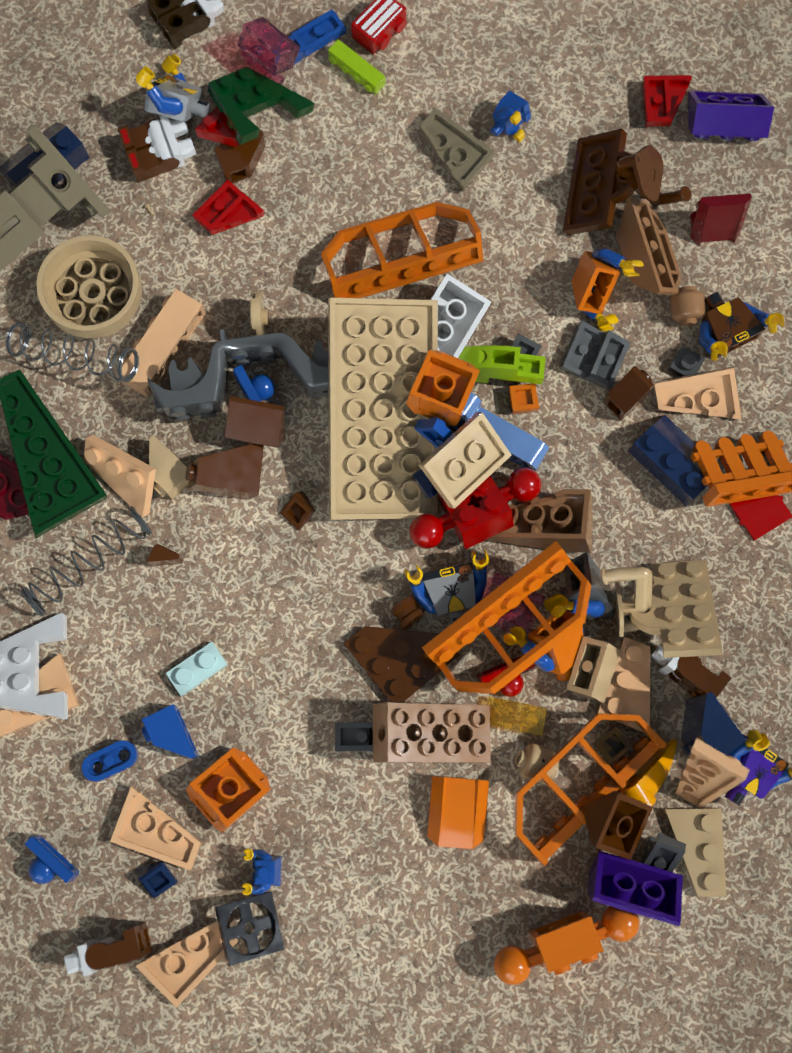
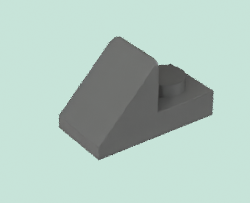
M373 722L335 723V751L373 752Z
M658 833L656 838L650 836L640 863L673 872L685 853L686 844L661 833Z

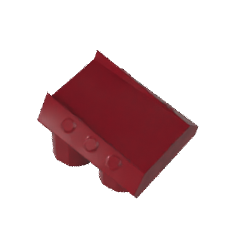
M748 193L701 197V200L696 203V211L692 212L689 216L691 225L690 238L698 246L702 242L731 240L735 243L741 233L752 195Z

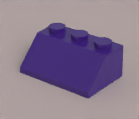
M688 90V129L694 137L708 139L710 136H719V138L724 140L744 137V139L749 141H759L760 138L769 137L774 106L764 94Z
M598 851L588 879L587 895L592 901L672 925L680 926L683 875Z

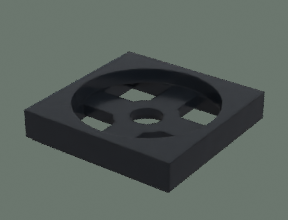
M272 891L215 907L227 966H233L285 950ZM255 902L264 906L267 909L268 916L261 919L253 917L250 903ZM238 907L241 920L237 926L227 928L229 916ZM248 922L254 925V931L251 934H246L244 931V926ZM271 928L272 939L266 948L260 949L257 936L260 931ZM236 938L245 940L248 953L242 954L236 951L229 941Z

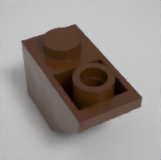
M262 130L259 131L257 138L242 145L239 144L237 147L222 143L214 147L218 164L226 181L229 180L231 183H236L252 177L266 147Z
M634 366L607 394L603 403L622 421L644 401L654 386L651 382V377L644 370H639Z

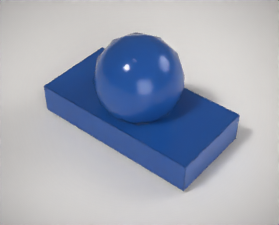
M242 365L233 369L235 379L246 399L262 402L263 400H268L274 394L275 383L269 376L257 375L250 381Z
M41 835L31 836L25 843L37 856L29 865V876L37 884L51 882L56 874L65 883L74 881L80 874V871Z

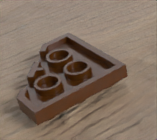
M364 626L344 643L345 647L391 703L405 702L442 671L422 649L423 646L440 633ZM456 652L449 661L445 662V664L448 666L457 657H459L460 654Z

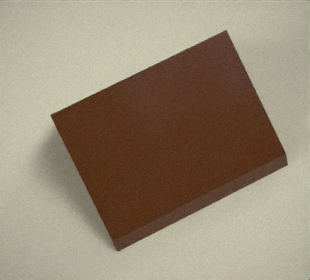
M230 396L224 438L278 448L285 437L284 406Z
M613 791L584 806L583 811L591 845L631 860L653 806L617 791Z

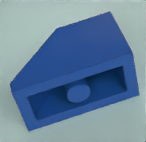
M172 704L142 719L144 726L141 727V730L148 743L152 742L154 746L191 759L200 757L176 705Z

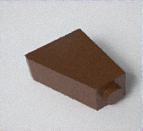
M253 443L197 458L186 469L185 478L189 481L188 489L247 500L258 496L264 445Z

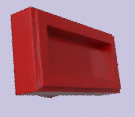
M522 656L512 659V661L516 662ZM505 662L478 673L476 676L478 682L489 683L509 666ZM533 663V664H532L531 666H529L526 670H529V669L535 667V664ZM521 674L500 689L499 692L507 697L517 696L524 686Z

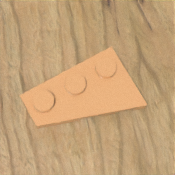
M95 435L87 437L83 461L126 503L133 506L142 518L150 513L156 469Z

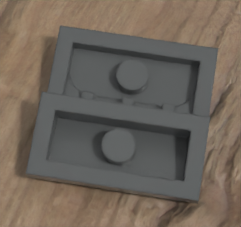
M581 321L576 326L559 369L598 386L611 389L631 342L609 330L604 333L590 324Z

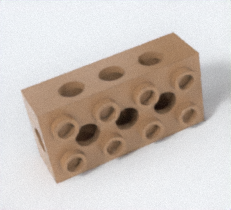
M390 702L373 704V763H491L490 705Z

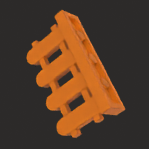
M765 431L759 437V443H756L751 435L743 434L737 440V446L735 447L730 439L721 437L715 443V450H712L707 442L698 441L693 446V454L690 457L693 462L698 463L704 478L701 481L703 485H708L710 489L702 497L706 507L792 493V463H789L782 449L784 446L783 440H778L773 432ZM762 451H764L771 466H767L761 454ZM739 455L743 456L749 470H745ZM717 458H720L726 473H722L716 460Z

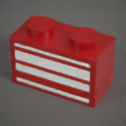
M374 0L351 23V38L372 55H375L379 50H384L388 46L391 37L396 32L399 34L403 31L407 24V8L397 0Z

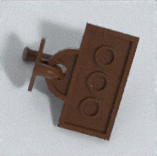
M622 128L579 138L563 232L567 235H574L612 228L616 204L625 201L634 192H637L652 205L660 206L689 201L692 197L691 190L687 186H683L677 191L661 193L663 160L660 153L652 145L643 147L633 155L624 152L627 133Z

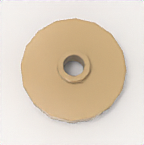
M252 291L250 293L252 297L250 301V327L254 330L255 336L265 335V325H269L268 309H264L262 291Z

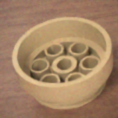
M78 236L59 244L46 256L37 276V295L44 311L61 330L81 338L105 337L122 329L136 313L142 297L141 277L129 253L118 243L101 236ZM92 268L89 274L82 275L85 269ZM111 273H118L114 279H107ZM74 287L72 292L64 293L66 288ZM92 292H100L97 297L89 298ZM126 296L124 301L120 303L114 302L117 297ZM75 310H82L79 316L71 317ZM100 315H108L104 321H96Z

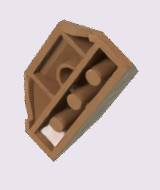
M630 197L626 200L616 236L620 252L625 257V260H641L644 264L641 267L634 266V271L640 274V276L629 277L630 282L655 294L676 295L679 292L678 287L680 285L681 273L667 230L658 215L651 209L652 205L648 200Z

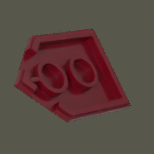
M0 454V517L4 520L29 515L17 465Z

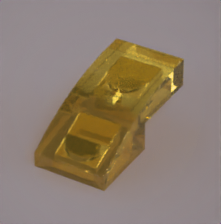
M488 697L487 705H490V726L542 736L547 713L546 708Z

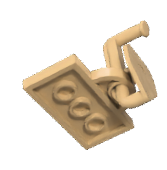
M706 560L651 563V570L645 567L601 569L603 583L608 585L609 582H614L616 629L619 637H624V632H634L637 630L648 634L660 635L663 658L722 655L721 638ZM635 580L632 597L630 599H622L620 581ZM629 613L631 620H624V616H627Z

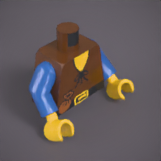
M715 292L705 299L710 311L701 320L699 344L711 354L712 361H716L722 356L726 358L729 352L759 338L765 331V327H768L770 333H776L777 325L784 327V317L781 313L768 314L743 302L740 298H735L725 303L719 292Z

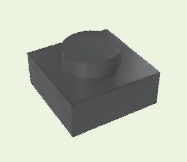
M519 333L511 345L512 347H521L520 353L537 355L541 348V345Z
M682 346L668 370L679 377L697 374L705 358Z

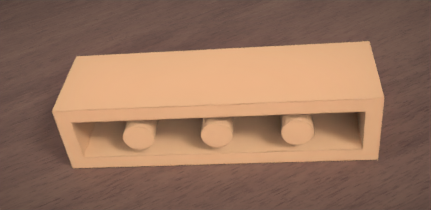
M175 289L172 295H168L163 301L162 310L149 321L148 330L144 336L139 337L134 343L133 348L139 356V366L135 377L129 382H121L149 398L152 390L148 385L147 378L153 383L159 384L167 372L171 360H175L205 316L206 312L203 304ZM133 352L128 359L123 360V378L129 375L133 369Z

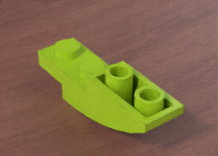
M496 345L464 347L458 357L473 364L480 370L476 382L488 384L489 378L543 384L546 357L521 354V347Z

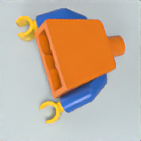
M596 249L593 252L585 251L579 258L578 267L572 278L577 310L584 312L593 321L598 320L597 325L600 331L613 330L614 327L611 325L618 323L617 316L615 314L604 316L602 312L621 273L619 269L622 268L623 274L627 277L640 276V274L634 271V266L641 267L644 265L641 260L626 261L624 256L609 249Z
M556 594L544 601V606L549 612L554 608L549 606L554 597L561 594ZM566 610L561 617L551 615L546 621L555 631L573 617L575 613ZM541 624L528 634L529 641L525 639L526 634L521 627L509 629L514 635L508 633L503 636V639L510 646L519 644L522 647L521 651L526 654L550 634ZM583 625L538 659L535 664L544 672L556 674L559 681L569 680L572 666H574L584 634Z

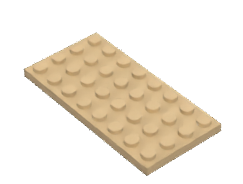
M328 298L330 520L415 519L422 514H431L438 517V493L430 499L425 498L412 475L421 469L419 464L437 449L414 429L418 419L429 418L420 414H414L406 405L409 393L429 349L438 351V300Z

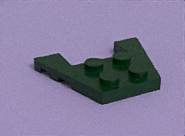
M247 66L209 82L208 85L209 94L219 111L224 112L228 119L227 124L230 129H234L237 134L236 139L241 145L257 138L260 131L247 117L280 104L298 119L311 113L315 105L313 101Z

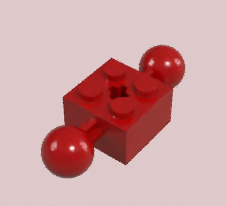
M518 468L509 475L507 484L498 488L492 477L489 476L455 509L449 508L438 493L444 515L436 517L431 514H422L416 517L409 528L410 538L416 546L430 549L436 547L442 541L445 531L453 528L466 550L514 527L512 509L507 502L512 499L519 502H529L535 499L541 491V479L537 472L530 468Z

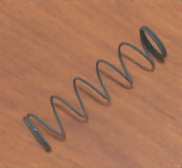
M15 323L10 327L6 335V349L14 357L24 354L27 359L32 361L44 357L46 362L54 366L60 365L65 361L69 368L76 371L87 366L89 371L97 376L103 375L109 370L114 379L123 382L131 381L135 377L139 366L137 351L134 348L128 347L123 350L118 359L117 373L119 378L113 375L111 367L117 356V347L115 344H112L107 354L108 369L101 373H95L89 367V362L92 360L95 352V342L93 339H90L85 348L86 364L83 367L74 368L67 362V358L71 354L74 345L72 334L67 335L63 343L64 360L52 363L45 356L52 344V332L49 329L43 333L41 339L43 355L38 358H30L25 353L31 339V328L29 325ZM21 326L22 330L19 337L21 350L14 354L10 348V339L13 330ZM24 331L25 339L24 344L22 346V334ZM49 332L50 342L46 351L44 352V337L46 333ZM68 337H71V348L66 356V341ZM90 342H93L92 354L90 359L87 360L88 346ZM112 347H115L114 358H113L112 363H111V365H110V363H109L110 351H111ZM131 350L134 354V366L130 374L123 378V360L127 352Z
M130 506L128 510L141 526L144 537L133 532L119 520H112L123 553L111 547L98 536L92 535V542L101 560L102 569L90 563L77 552H70L80 575L81 585L73 582L59 570L50 566L49 570L58 588L60 600L50 597L32 582H28L29 589L25 586L20 589L25 600L37 614L43 616L46 611L38 601L32 586L54 602L61 603L63 600L62 591L53 570L75 586L82 587L84 585L82 573L73 553L98 571L104 570V561L94 537L115 553L125 555V547L115 522L139 539L145 540L146 534L149 536L152 534L151 529L133 506Z

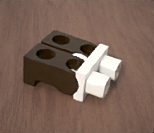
M146 0L149 15L160 31L162 30V34L173 50L181 46V41L195 33L203 32L207 27L214 26V18L224 12L221 0Z

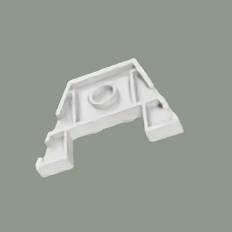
M64 613L57 614L0 641V709L30 712L40 716L48 715L63 720L68 719V694L62 691L39 695V644L67 640V616Z

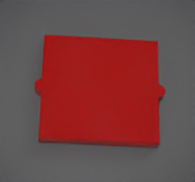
M779 495L729 504L740 520L739 525L744 526L753 541L792 518L791 512L782 501L783 496Z

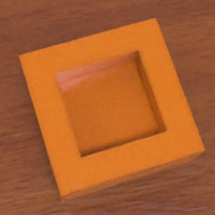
M536 384L509 386L508 392L512 414L537 412L539 410Z

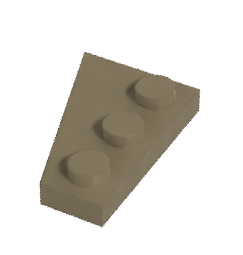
M434 108L419 125V131L462 192L466 190L494 157V150L437 108Z

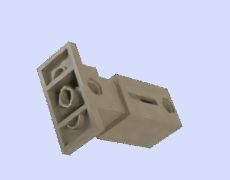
M31 124L24 131L27 135L24 140L35 152L38 153L41 150L42 153L27 166L31 172L8 192L4 188L0 190V271L44 233L40 227L63 207L69 211L81 201L80 203L93 216L97 214L104 218L110 212V209L34 124ZM55 173H61L63 176V183L58 187H54L51 183V178Z

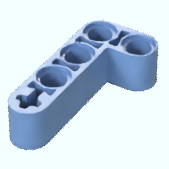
M471 392L458 425L451 427L458 430L475 413L482 412L512 456L508 459L536 472L549 447L538 438L480 407V398Z

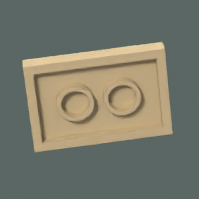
M477 412L420 463L419 466L448 507L455 509L512 455L482 412Z

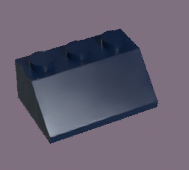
M56 122L43 132L74 170L89 159L83 143L66 125ZM26 145L0 166L1 174L14 187L31 172L27 166L42 153L41 150L37 153L29 145ZM55 173L52 176L51 183L53 186L63 180L62 174Z
M666 415L654 423L628 451L685 506L690 504L707 487L701 481L704 476L698 463L693 462L690 457L693 454L692 448L695 443Z
M712 691L690 697L686 700L681 741L684 743L682 749L688 758L696 738L724 755L729 754L747 741Z

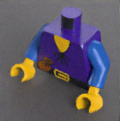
M755 729L750 730L747 736L743 735L747 740L726 755L738 759L742 766L750 770L746 780L727 791L725 798L738 806L741 805L747 793L762 799L776 786L792 780V768L788 767L789 763L767 749L770 742L766 734H760Z

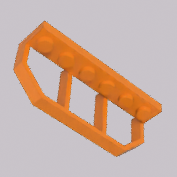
M440 202L430 203L339 230L321 253L323 265L330 280L333 298H364L484 261L481 231L470 210ZM434 216H441L465 222L473 237L431 249L419 221ZM411 223L424 252L386 263L374 234ZM367 237L379 265L336 278L330 261L344 243Z
M555 541L423 646L422 649L439 666L448 681L458 692L495 694L585 623L592 586L570 560L562 547ZM567 565L581 581L576 612L573 617L554 631L527 596L540 589L544 582L561 572ZM523 600L550 635L516 662H513L488 627L493 626L500 617L510 609L516 608ZM484 632L509 667L489 683L457 681L445 662L449 661L465 645L472 643L476 636Z
M596 714L515 792L514 834L531 852L530 854L545 866L549 862L548 859L583 824L586 825L583 807L613 791H617L619 788L623 789L627 785L625 782L659 749H663L667 744L640 715ZM600 720L634 721L648 738L645 736L640 738L632 747L635 751L628 758L626 756L621 757L613 765L614 771L583 737ZM578 743L608 777L602 776L593 785L595 790L588 797L583 795L573 803L546 773ZM542 779L572 813L568 817L565 814L553 824L555 830L548 837L544 834L532 844L523 834V795Z

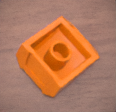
M429 349L409 393L406 405L414 414H420L429 419L436 417L443 420L446 426H457L480 370L469 362L442 351Z
M234 747L189 783L186 788L191 802L198 807L212 826L222 833L271 790L268 778L245 752Z
M432 776L427 837L438 847L473 849L484 841L489 781Z

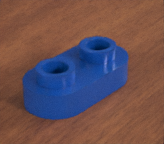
M129 741L115 742L88 755L82 763L83 775L93 782L104 781L131 768L137 762L138 750ZM127 750L129 757L123 761L120 759V752ZM97 762L103 765V769L99 773L94 771V765Z

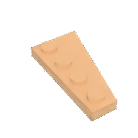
M696 738L675 794L700 809L745 781L750 770L742 766L738 759L726 756Z

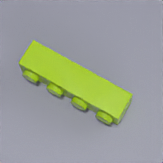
M339 39L328 49L330 62L334 65L337 64L345 74H350L355 82H360L364 85L368 92H373L376 95L386 84V76Z

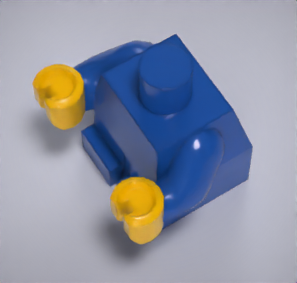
M509 90L499 101L493 113L494 126L490 129L491 133L496 137L501 132L506 135L510 134L513 135L517 142H521L525 138L524 130L519 127L524 121L527 123L531 119L529 102Z
M248 848L243 851L245 853V856H243L244 860L249 861L253 858V869H255V872L252 875V884L247 882L242 885V888H244L242 894H262L269 890L271 886H281L282 856H271L262 849L252 850Z

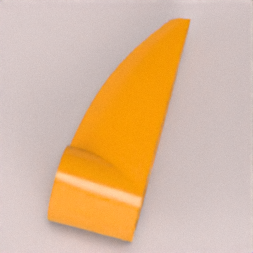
M672 739L663 749H659L625 782L627 785L623 789L619 788L620 793L653 806L656 802L655 794L664 783L671 769L677 741Z

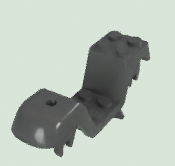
M222 328L219 329L221 341L216 342L212 347L205 376L202 375L190 357L187 361L188 368L184 371L177 369L175 360H171L168 368L171 390L163 389L147 378L148 385L154 394L155 408L158 413H166L169 419H174V422L189 421L191 416L198 415L201 418H213L217 416L216 413L223 410L229 365L234 364L235 367L240 365L244 367L253 361L272 363L276 361V358H282L308 396L311 398L329 396L328 351L323 349L321 340H317L312 359H310L298 344L284 333L228 340L226 332Z

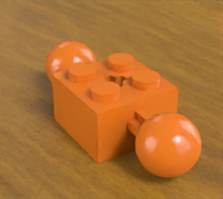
M609 906L605 910L602 920L593 923L591 916L583 911L529 931L535 947L524 951L518 946H506L499 950L494 959L495 974L505 984L518 985L528 978L531 968L539 964L548 973L554 972L555 975L569 971L571 969L570 965L581 961L582 964L590 963L599 958L598 953L604 951L600 940L609 937L617 942H626L634 938L640 926L639 917L635 913Z

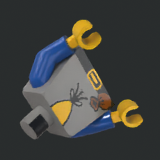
M172 54L171 57L167 55L162 62L163 70L172 74V76L166 75L151 83L155 74L147 66H144L136 75V82L147 89L145 111L179 121H187L195 115L202 117L209 115L211 103L201 100L202 89L188 83L183 74L178 72L177 68L181 64V60L176 54Z
M475 550L472 551L473 564L471 562L423 573L420 567L415 564L417 572L414 575H410L405 568L404 574L410 581L416 602L428 613L435 614L437 618L449 616L450 623L455 622L482 600L487 585L486 565L489 563L487 551L484 550L485 556L480 560L476 559Z

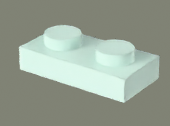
M210 642L166 672V675L180 696L183 697L228 666L215 644Z

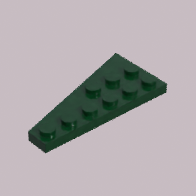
M19 369L1 378L0 401L36 539L107 499V494Z

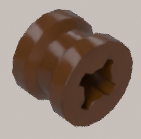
M413 596L403 599L390 611L394 617H398L403 630L417 623L425 615L424 611L415 605Z

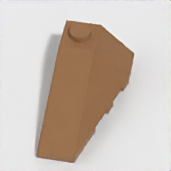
M563 489L556 491L555 495L541 499L538 496L532 501L520 505L510 504L514 527L487 539V541L546 549L557 541L565 552L591 553L593 534L591 489Z

